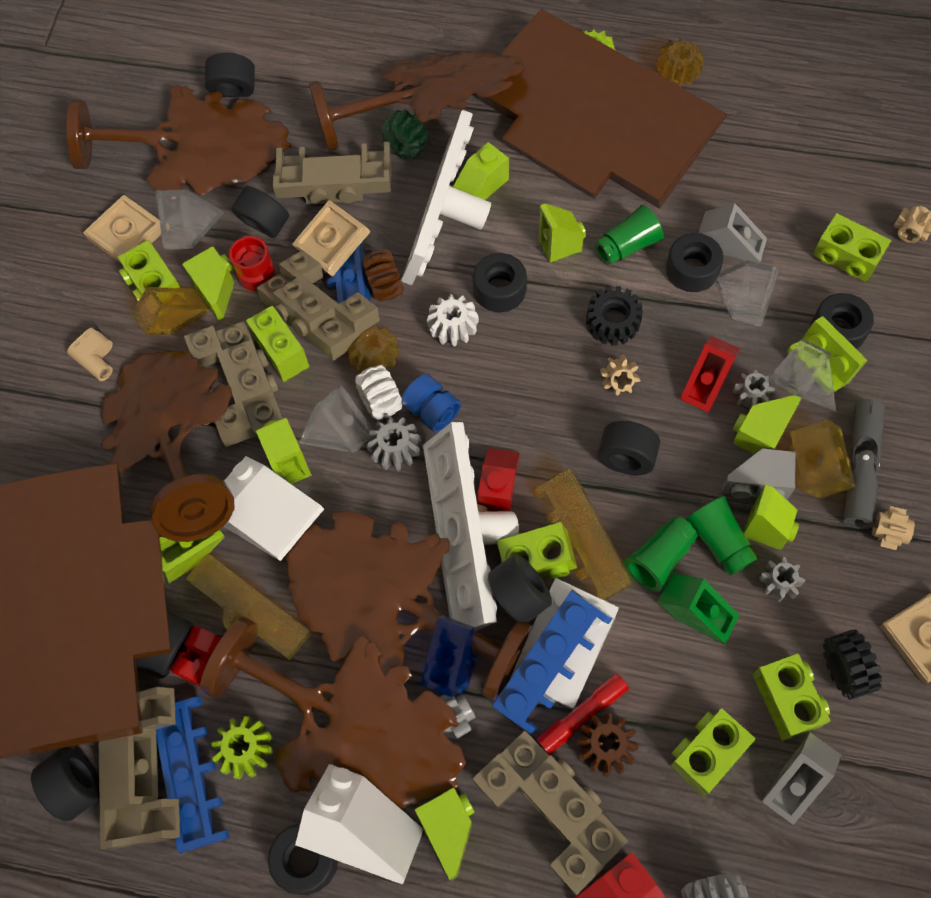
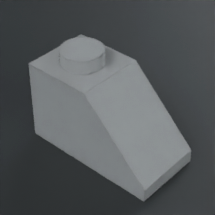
M735 203L705 211L699 233L710 236L719 243L723 255L753 263L761 262L767 238Z
M809 732L789 757L762 802L794 825L835 776L842 754Z

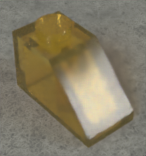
M147 287L132 315L145 335H171L208 314L210 309L196 289Z

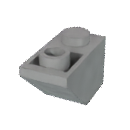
M762 448L727 476L722 486V493L731 494L732 497L739 499L751 496L758 497L765 484L773 486L788 500L795 489L796 452Z

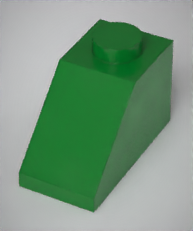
M672 573L658 600V603L677 621L722 644H726L740 616L704 578Z

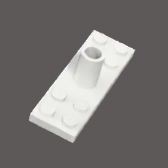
M465 110L461 111L447 143L401 279L402 282L409 285L413 284L417 275L423 276L426 265L431 259L435 248L433 244L435 238L438 237L443 221L438 220L440 214L481 230L490 211L491 202L449 186L450 182L454 181L458 168L463 162L466 154L465 147L474 127L469 126L473 114Z
M451 422L423 445L436 533H438L440 538H448L450 542L449 551L444 554L441 561L449 617L461 625L477 631L497 622V605L492 597V591L488 582V575L491 570L486 561L484 545H498V540L518 535L519 523L515 513L512 511L478 512L473 484L474 470L470 466L468 454L469 439L465 434L463 422Z

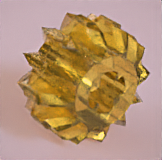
M681 38L677 42L669 40L668 44L662 46L659 51L656 63L657 71L660 72L661 77L668 79L672 83H678L680 87L684 82L691 85L693 80L699 78L702 72L704 54L701 53L700 45L692 46L691 40L688 42H683Z
M376 324L373 325L371 329L361 333L347 349L350 364L352 366L356 365L357 371L360 373L370 367L379 365L385 368L386 366L395 367V358L399 357L400 354L399 347L397 346V337L394 334H390L387 326L378 330V326Z

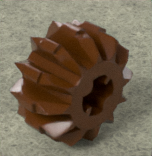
M388 249L376 250L364 256L363 264L374 297L378 301H389L403 294L404 288L391 251Z
M606 713L604 724L596 715L592 716L591 724L593 728L583 725L580 729L587 738L577 740L578 747L588 748V750L580 754V760L586 761L592 757L594 761L591 763L589 770L595 772L599 764L603 765L602 773L604 777H609L611 765H613L619 775L624 773L625 769L622 761L632 765L635 762V758L629 752L637 751L639 748L638 743L627 741L635 735V730L633 728L625 732L622 730L626 719L623 717L618 720L616 725L612 724L613 717L611 713ZM608 737L612 738L615 741L612 747H616V751L609 749L607 753L601 749L603 743L598 742V740L605 741Z

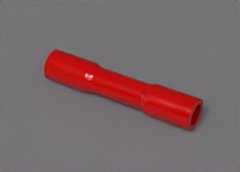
M615 673L567 716L556 721L535 738V741L548 755H551L568 741L579 728L587 723L592 716L608 708L629 690V686L619 674Z

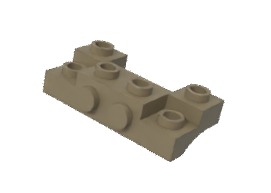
M384 142V151L368 152L367 143L361 144V157L360 155L308 158L305 147H299V155L284 156L283 149L276 148V168L273 176L276 198L305 197L307 204H324L329 200L345 203L364 201V194L391 192L390 142Z
M303 250L279 263L281 273L257 287L261 302L267 307L273 305L283 321L292 326L298 336L305 337L332 360L343 355L361 333L380 321L378 307L359 292L338 304L317 288L313 283L323 277L321 264Z
M245 321L218 331L212 325L184 336L189 352L194 358L199 360V366L204 365L206 367L220 362L227 382L231 387L236 404L228 406L223 417L215 422L225 447L258 437L256 430L263 428L270 421L283 419L274 396V392L279 391L273 374L266 375L263 367L269 366L262 348L256 350Z
M155 687L139 692L142 734L99 741L100 850L120 849L180 837L179 799L158 800L156 730L176 724L174 688Z
M524 731L501 754H498L473 778V782L490 798L497 809L519 789L523 796L569 845L549 867L559 875L576 896L620 851L628 840L602 813L603 810L598 806L602 801L596 793L587 785L582 789L572 778L575 775L573 769L562 758L556 761L551 755L549 756Z

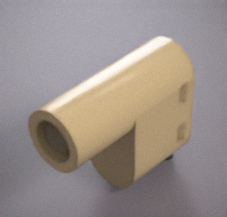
M97 326L94 329H87L69 346L68 355L99 381L108 379L112 374V367L102 359L113 346L112 341L105 337Z

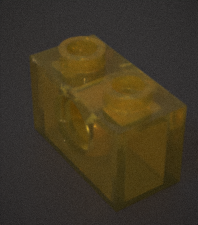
M824 419L790 432L793 442L790 449L791 452H796V461L799 469L797 481L804 493L821 499L855 487L840 426L828 419ZM823 455L821 463L816 466L817 459Z

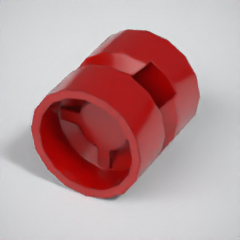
M244 236L232 244L229 250V258L241 286L245 289L258 291V286L276 276L268 247L262 239L255 236Z
M193 626L183 643L186 647L185 652H178L169 671L200 687L202 674L221 637L200 627Z

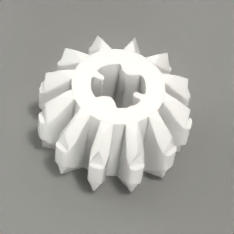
M452 294L449 295L448 300L445 301L439 297L437 305H430L427 318V326L430 328L431 336L433 338L439 337L442 345L449 340L454 347L457 345V340L467 344L469 340L468 335H475L477 331L476 325L479 322L473 302L466 303V298L463 295L456 300Z
M382 365L370 367L356 376L355 382L359 396L372 418L376 420L388 418L402 409V398L395 385V380L392 379L390 372Z

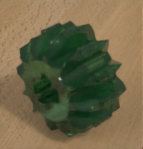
M406 109L403 111L396 110L391 113L380 128L383 133L382 139L390 142V148L394 151V154H399L404 160L406 158L413 160L419 156L429 142L427 136L429 132L423 127V122L417 120L416 114L411 115Z

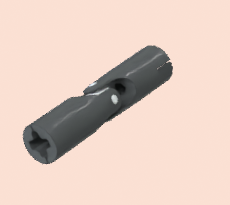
M871 399L860 400L855 404L849 464L853 472L847 481L843 523L856 529H869L875 523L878 492L876 472L881 460L885 404L878 400H872L871 410ZM859 449H867L872 451L874 455L869 451H862L855 455V452Z

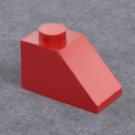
M711 336L703 347L680 400L709 413L740 348Z
M488 448L478 489V504L487 507L488 511H511L520 452Z

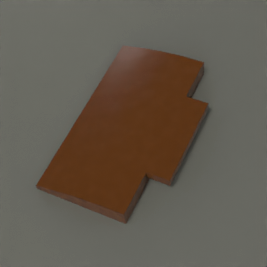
M543 9L530 20L501 54L507 57L512 56L523 59L520 63L525 66V69L520 74L510 76L504 80L506 82L512 81L514 84L495 96L482 98L477 95L480 101L514 121L502 138L506 145L594 199L607 181L611 179L659 209L719 128L727 114Z
M117 463L47 474L0 485V759L142 734L137 659L172 653L159 533L154 529L151 520L125 523L121 474Z

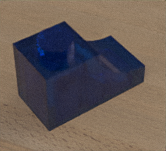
M444 615L438 617L420 685L449 697H453L469 688L477 655L472 652L475 627Z

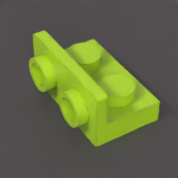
M823 316L815 320L803 338L791 345L787 350L788 354L828 394H832L850 383L868 361Z

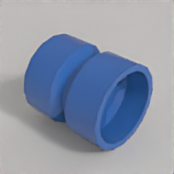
M423 374L410 384L404 392L401 403L412 414L420 416L421 422L432 432L438 433L457 416L461 408V402L448 390L442 392V385L430 374Z

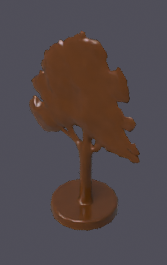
M458 51L448 56L426 55L416 64H412L413 61L399 60L387 67L380 76L382 79L394 83L393 90L338 107H328L319 81L308 84L328 151L339 148L333 122L337 119L347 118L398 102L403 104L410 103V107L418 116L417 120L424 123L430 119H436L441 115L439 112L448 105L456 109L466 108L469 103L465 100L471 94L475 93L483 98L504 92L514 84L512 81L506 82L504 80L510 76L520 74L525 69V66L520 63L523 60L520 57H507L496 55L495 52ZM406 86H414L412 89L401 91Z
M174 85L170 90L169 111L167 113L168 121L150 130L92 128L88 106L81 99H71L67 109V145L70 161L74 169H88L92 157V140L147 143L156 149L159 163L147 175V181L152 188L160 192L164 197L169 198L185 193V189L182 187L183 182L189 183L195 193L199 195H205L213 188L220 187L222 183L230 186L238 182L246 183L250 178L260 174L263 169L269 168V163L276 159V148H282L284 152L286 148L291 147V143H288L286 140L289 133L288 128L278 121L270 122L263 119V116L267 112H271V109L262 102L238 99L231 110L220 103L223 96L220 92L208 93L205 95L204 101L192 94L195 90L190 89L186 85L183 87ZM164 128H172L171 131H164ZM160 140H173L178 143V146L175 150L171 151L166 149L160 143Z
M177 350L155 353L140 352L137 353L134 361L126 363L121 368L117 377L119 383L117 393H106L101 404L102 423L108 424L117 420V425L113 429L112 435L103 438L100 444L106 450L115 447L111 461L106 462V465L117 463L119 471L122 473L131 466L143 461L144 457L148 454L154 458H163L173 481L166 484L152 501L150 506L152 525L160 536L171 541L190 542L203 539L219 531L230 520L235 509L234 496L225 481L213 475H187L181 460L180 447L182 441L197 425L204 426L217 422L223 417L232 396L231 387L220 383L215 390L210 392L212 385L218 377V369L206 368L204 365L199 366V360L194 358L190 352L184 353ZM179 425L180 431L178 436L171 443L168 432L171 428ZM157 444L160 445L159 451L155 449Z
M349 510L332 512L331 517L334 519V529H322L317 524H311L285 555L290 577L288 587L292 592L291 598L294 602V607L298 610L297 616L300 620L307 623L312 632L322 633V641L327 645L330 659L333 662L344 661L353 649V642L360 636H366L369 642H376L379 651L382 653L377 658L382 671L386 675L390 667L403 666V646L412 635L423 629L434 630L494 661L484 683L482 695L495 701L513 672L532 629L531 624L517 621L503 645H500L440 613L434 607V598L427 588L429 584L433 583L443 556L449 551L450 542L448 538H440L437 533L432 535L424 534L425 540L406 543L410 534L402 522L393 523L390 534H384L375 538L372 537L374 520L371 517ZM417 595L422 596L425 602L417 601ZM400 610H408L420 617L418 621L407 625L398 624L396 620Z
M245 616L236 620L226 631L209 658L200 683L203 693L211 697L219 696L229 687L241 670L291 698L301 709L303 720L299 737L290 740L285 746L279 748L275 757L284 785L291 791L309 792L311 789L310 779L315 777L320 782L329 764L364 776L399 808L417 805L421 799L430 798L438 792H445L452 788L457 789L459 783L456 781V776L465 767L466 761L461 747L458 744L451 743L443 733L450 726L457 727L459 725L453 708L431 691H424L413 702L407 698V689L403 685L411 677L409 667H390L385 675L377 658L382 653L379 651L376 642H369L366 636H360L353 642V649L345 659L340 670L336 673L334 683L320 684L315 688L301 685L249 656L258 634V624ZM323 692L331 693L333 697L327 699L323 696ZM312 707L326 712L330 717V723L325 728H319L314 722L311 711ZM307 729L310 731L308 735H306Z

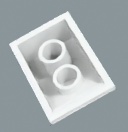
M247 456L233 468V471L224 480L232 491L235 505L232 516L224 527L279 561L283 559L324 510L320 504L265 465Z
M555 578L549 591L552 597V605L537 616L510 679L573 589L613 618L610 624H607L596 617L584 635L595 644L590 651L581 644H578L564 664L575 672L572 679L570 680L558 673L545 692L554 701L573 710L612 627L619 607Z
M329 764L304 808L295 845L403 885L424 829L364 776Z

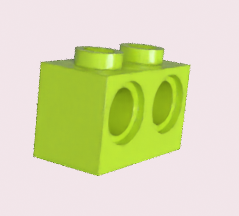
M836 213L821 236L813 256L867 283L892 240Z
M149 240L117 257L123 266L118 271L128 286L131 284L135 285L137 289L132 291L142 307L147 304L153 314L185 297L178 282Z
M273 305L246 320L253 339L260 349H263L266 358L283 382L310 367L304 349Z
M287 418L270 421L263 428L256 430L274 473L290 484L312 476Z
M562 522L497 541L502 562L515 554L521 557L529 556L528 563L531 564L541 578L548 576L551 579L562 578L570 574L569 570L577 568L568 531ZM561 547V553L557 558L547 559V553L551 548Z
M799 653L759 667L752 674L782 742L818 729L831 721L828 716L830 715L828 703L821 694L818 695L812 683L814 681L813 672L806 661L802 662ZM779 672H785L791 676L793 687H786L780 682ZM795 705L803 706L809 714L808 722L800 720L795 715Z
M722 708L714 716L708 711L695 726L699 731L697 736L691 742L685 737L671 753L676 759L670 767L702 797L712 791L756 739ZM715 728L723 729L728 734L729 744L727 746L720 745L714 740L713 730ZM697 754L704 758L706 762L705 772L699 773L691 768L689 763L690 755Z

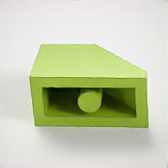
M488 142L467 160L453 187L486 200L509 180V157Z
M549 204L540 205L538 241L549 262L551 263L581 252L583 239L586 238L582 222H577L571 211Z
M212 246L182 265L191 283L217 320L220 321L224 318L234 286V280L230 273L234 268L225 254L220 256Z
M793 395L755 404L751 407L747 416L741 413L732 429L737 432L733 444L754 455L762 448L774 450L802 397Z
M765 484L751 508L743 533L750 540L781 550L787 541L793 542L796 537L799 523L794 522L798 510L773 486Z
M221 530L203 539L190 542L171 541L160 537L164 577L168 583L173 582L198 566L224 539Z
M452 788L415 809L450 881L458 877L472 828L469 816L475 813L466 794L463 793L458 796L456 790Z

